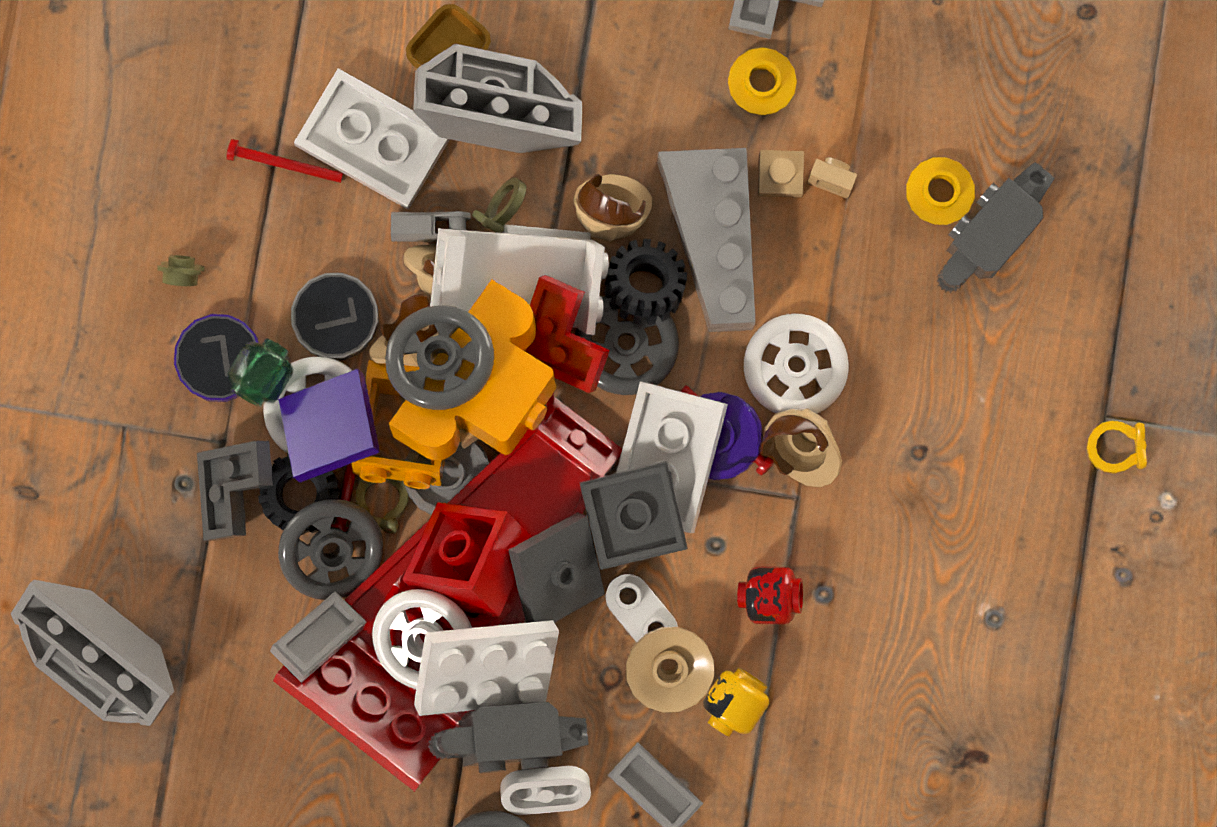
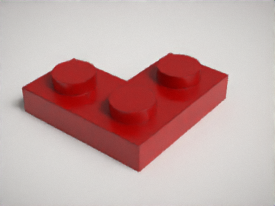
M548 275L541 276L538 279L530 303L536 326V336L533 343L523 351L551 367L554 372V378L587 393L596 391L610 350L571 333L585 292Z

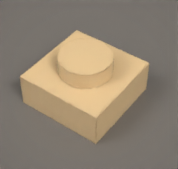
M760 150L758 196L802 198L804 151Z
M827 157L824 162L816 159L807 184L848 199L857 174L850 172V166L840 160Z

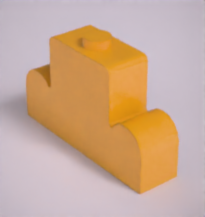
M492 279L468 311L485 326L494 347V365L490 378L484 388L467 403L447 410L425 409L405 400L389 422L394 438L428 459L443 460L455 453L460 444L459 429L466 430L504 455L510 454L528 428L533 431L539 426L547 412V407L544 405L556 389L552 368L523 351L533 343L536 336V326L530 304ZM460 328L450 337L459 344L460 348H464L471 341L469 335ZM440 353L432 363L443 365L448 361L449 356ZM463 360L462 366L455 376L466 380L472 373L475 364ZM427 378L424 389L433 392H443L445 380L437 381Z

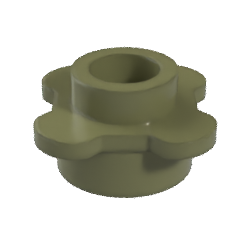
M170 255L168 262H161V265H157V270L163 272L162 282L175 286H197L198 275L205 269V266L195 264L194 257L183 255Z

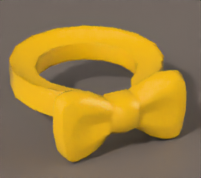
M1119 421L1101 423L1093 429L1087 440L1086 450L1089 460L1102 472L1111 474L1124 472L1134 465L1140 470L1146 468L1147 445L1145 441V424L1138 422L1132 427ZM1110 430L1120 431L1128 438L1134 440L1135 453L1131 454L1122 463L1111 464L1102 460L1097 453L1096 445L1098 438L1104 432Z

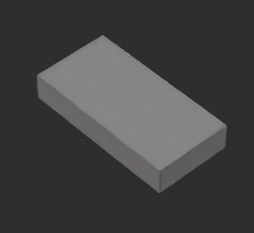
M334 592L274 643L270 652L302 683L364 628L366 621L339 594Z
M638 742L608 774L620 788L662 827H682L703 804L701 800Z

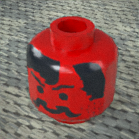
M756 566L749 571L746 582L739 581L738 607L746 608L747 616L752 623L789 624L795 614L802 613V578H796L793 570L789 567Z

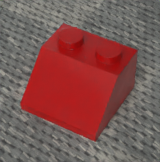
M437 502L402 580L416 589L430 590L446 596L463 611L500 617L515 583L509 549L528 540L532 536L507 511Z

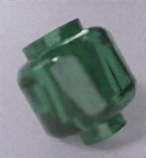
M265 338L262 344L257 342L245 343L227 374L228 379L233 384L230 390L257 407H261L263 402L275 403L294 372L292 364L285 359L289 351L268 338Z

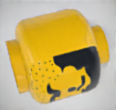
M739 667L735 672L723 671L703 701L705 710L711 715L707 721L708 724L730 737L733 731L741 734L750 733L769 705V698L765 693L768 686Z

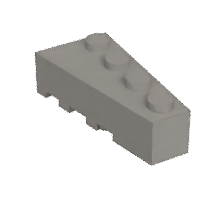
M746 148L658 152V168L668 194L670 207L674 214L684 253L691 269L693 282L708 331L753 330L755 325V303Z

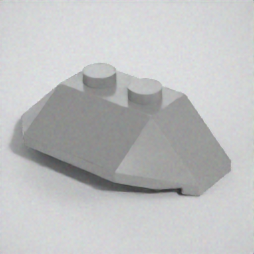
M454 44L415 71L413 112L441 138L516 153L574 146L581 142L582 101L574 94L570 95L563 85L535 60Z
M33 580L11 612L14 623L19 625L22 640L34 665L103 721L140 723V725L150 726L173 695L174 688L161 646L93 591Z

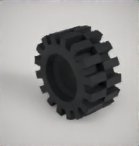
M643 239L642 247H638L636 240L628 243L627 250L621 246L616 252V257L612 256L605 281L606 299L611 298L609 303L611 309L614 311L620 307L619 317L626 320L629 314L634 315L633 324L640 325L642 317L647 318L648 325L656 324L657 316L660 317L662 322L669 319L670 312L675 313L679 308L687 281V272H684L685 264L683 259L676 261L678 253L673 248L668 253H665L666 244L660 241L657 248L650 247L651 239ZM647 271L661 279L662 288L655 293H643L630 285L629 277L634 272Z
M289 453L287 457L282 459L278 457L273 461V485L259 488L260 496H258L259 504H261L265 516L281 530H284L291 518L299 512L287 507L282 495L286 483L293 479ZM333 471L310 479L315 484L317 490L314 503L327 499H340L339 482ZM310 525L302 533V535H304V533L307 532L314 533L319 530L313 525Z

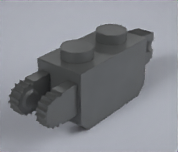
M1034 162L1013 181L1008 178L1001 187H998L994 182L976 202L982 209L972 220L964 215L948 234L954 241L947 249L952 257L937 276L938 286L941 287V290H945V293L947 291L950 293L952 291L956 292L957 289L961 288L960 285H963L972 274H975L979 279L993 278L1042 221L1043 208L1039 203L1055 179L1049 172Z
M549 702L480 707L476 711L466 712L459 721V728H454L453 730L450 728L435 733L431 740L428 741L430 743L428 747L430 748L429 752H432V756H436L437 759L462 758L463 767L478 766L479 773L506 771L505 763L521 762L522 770L548 767V759L562 756L563 751L588 745L586 718L558 716V710Z

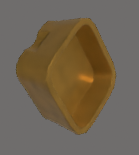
M444 4L435 11L409 41L406 47V56L408 61L418 69L454 44L488 50L491 44L490 33L461 7L455 4Z

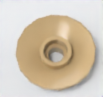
M660 627L645 634L632 647L626 662V679L633 695L646 707L662 713L681 712L696 705L708 693L714 679V659L707 644L694 632L680 627ZM666 659H674L677 665L673 670L666 671L661 668L662 662Z

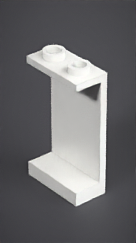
M438 228L430 306H453L468 312L491 279L530 304L539 277L548 275L585 292L573 327L578 328L585 334L595 335L596 323H599L603 316V299L599 296L601 279H605L608 272V255L604 253V246L588 239Z

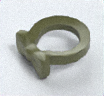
M518 178L507 180L494 194L485 215L475 210L472 216L482 223L485 228L491 229L495 233H503L505 223L514 216L524 200L526 184ZM514 189L508 204L496 215L502 199L509 191Z
M362 479L356 489V504L370 513L365 502V494L368 488L375 483ZM386 479L387 483L392 484L398 490L399 502L383 518L373 517L381 530L396 534L399 529L397 520L404 513L408 505V493L404 481Z

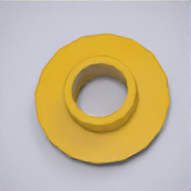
M762 47L748 50L736 59L730 68L728 85L730 94L739 107L749 113L763 116L776 113L788 105L795 94L797 79L795 69L787 57L776 50ZM757 70H767L774 76L775 86L767 92L757 91L750 84V76Z
M933 157L921 162L911 172L906 184V198L911 210L921 220L933 225H948L960 220L970 211L975 199V184L970 172L961 163L950 158ZM936 179L948 181L953 188L952 198L947 202L934 200L928 192L931 181Z

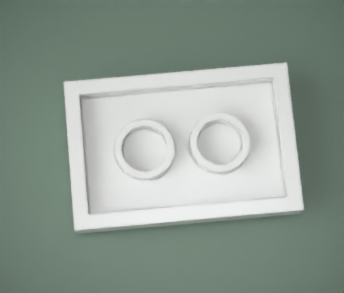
M338 68L295 139L294 144L299 149L409 210L450 139L441 138L435 134L410 108Z
M640 381L616 473L667 461L684 532L694 533L728 404Z
M554 621L426 632L414 706L419 716L477 710L480 707L546 702L559 630Z

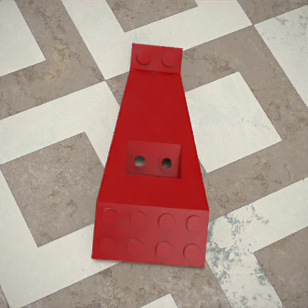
M555 397L554 404L547 405L546 415L535 430L532 431L528 428L510 454L504 455L500 453L447 504L507 511L533 537L577 512L583 514L586 507L580 482L606 476L620 459L622 448ZM428 522L345 599L366 621L364 628L302 683L285 666L277 672L273 679V682L414 792L441 760V758L437 759L436 756H432V752H429L430 748L428 746L430 743L428 741L431 740L435 733L450 728L452 730L459 728V721L466 712H469L461 711L419 716L414 706L416 689L410 688L394 679L380 663L373 646V625L377 613L383 604L398 593L416 589L406 584L402 579ZM516 580L500 617L470 612L474 618H469L468 616L467 618L472 628L524 623L525 617ZM420 607L405 610L410 622L417 618H424ZM443 616L435 621L444 631L454 630ZM391 629L390 639L392 645L402 646V630ZM420 633V638L423 642L425 639V634ZM409 658L407 666L419 671L421 662Z

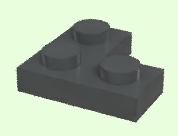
M251 441L197 453L204 541H217L246 535L243 491L273 485L269 441Z

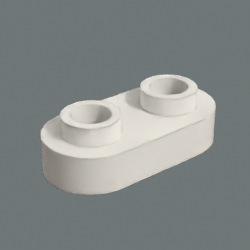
M624 574L616 577L609 584L606 591L607 606L636 643L648 633L649 625L654 622H658L664 627H678L672 614L640 577ZM625 588L633 589L637 595L636 601L630 605L622 603L619 598L620 592Z
M575 766L517 770L506 775L500 786L503 807L517 815L577 810L583 807L591 796L588 774Z

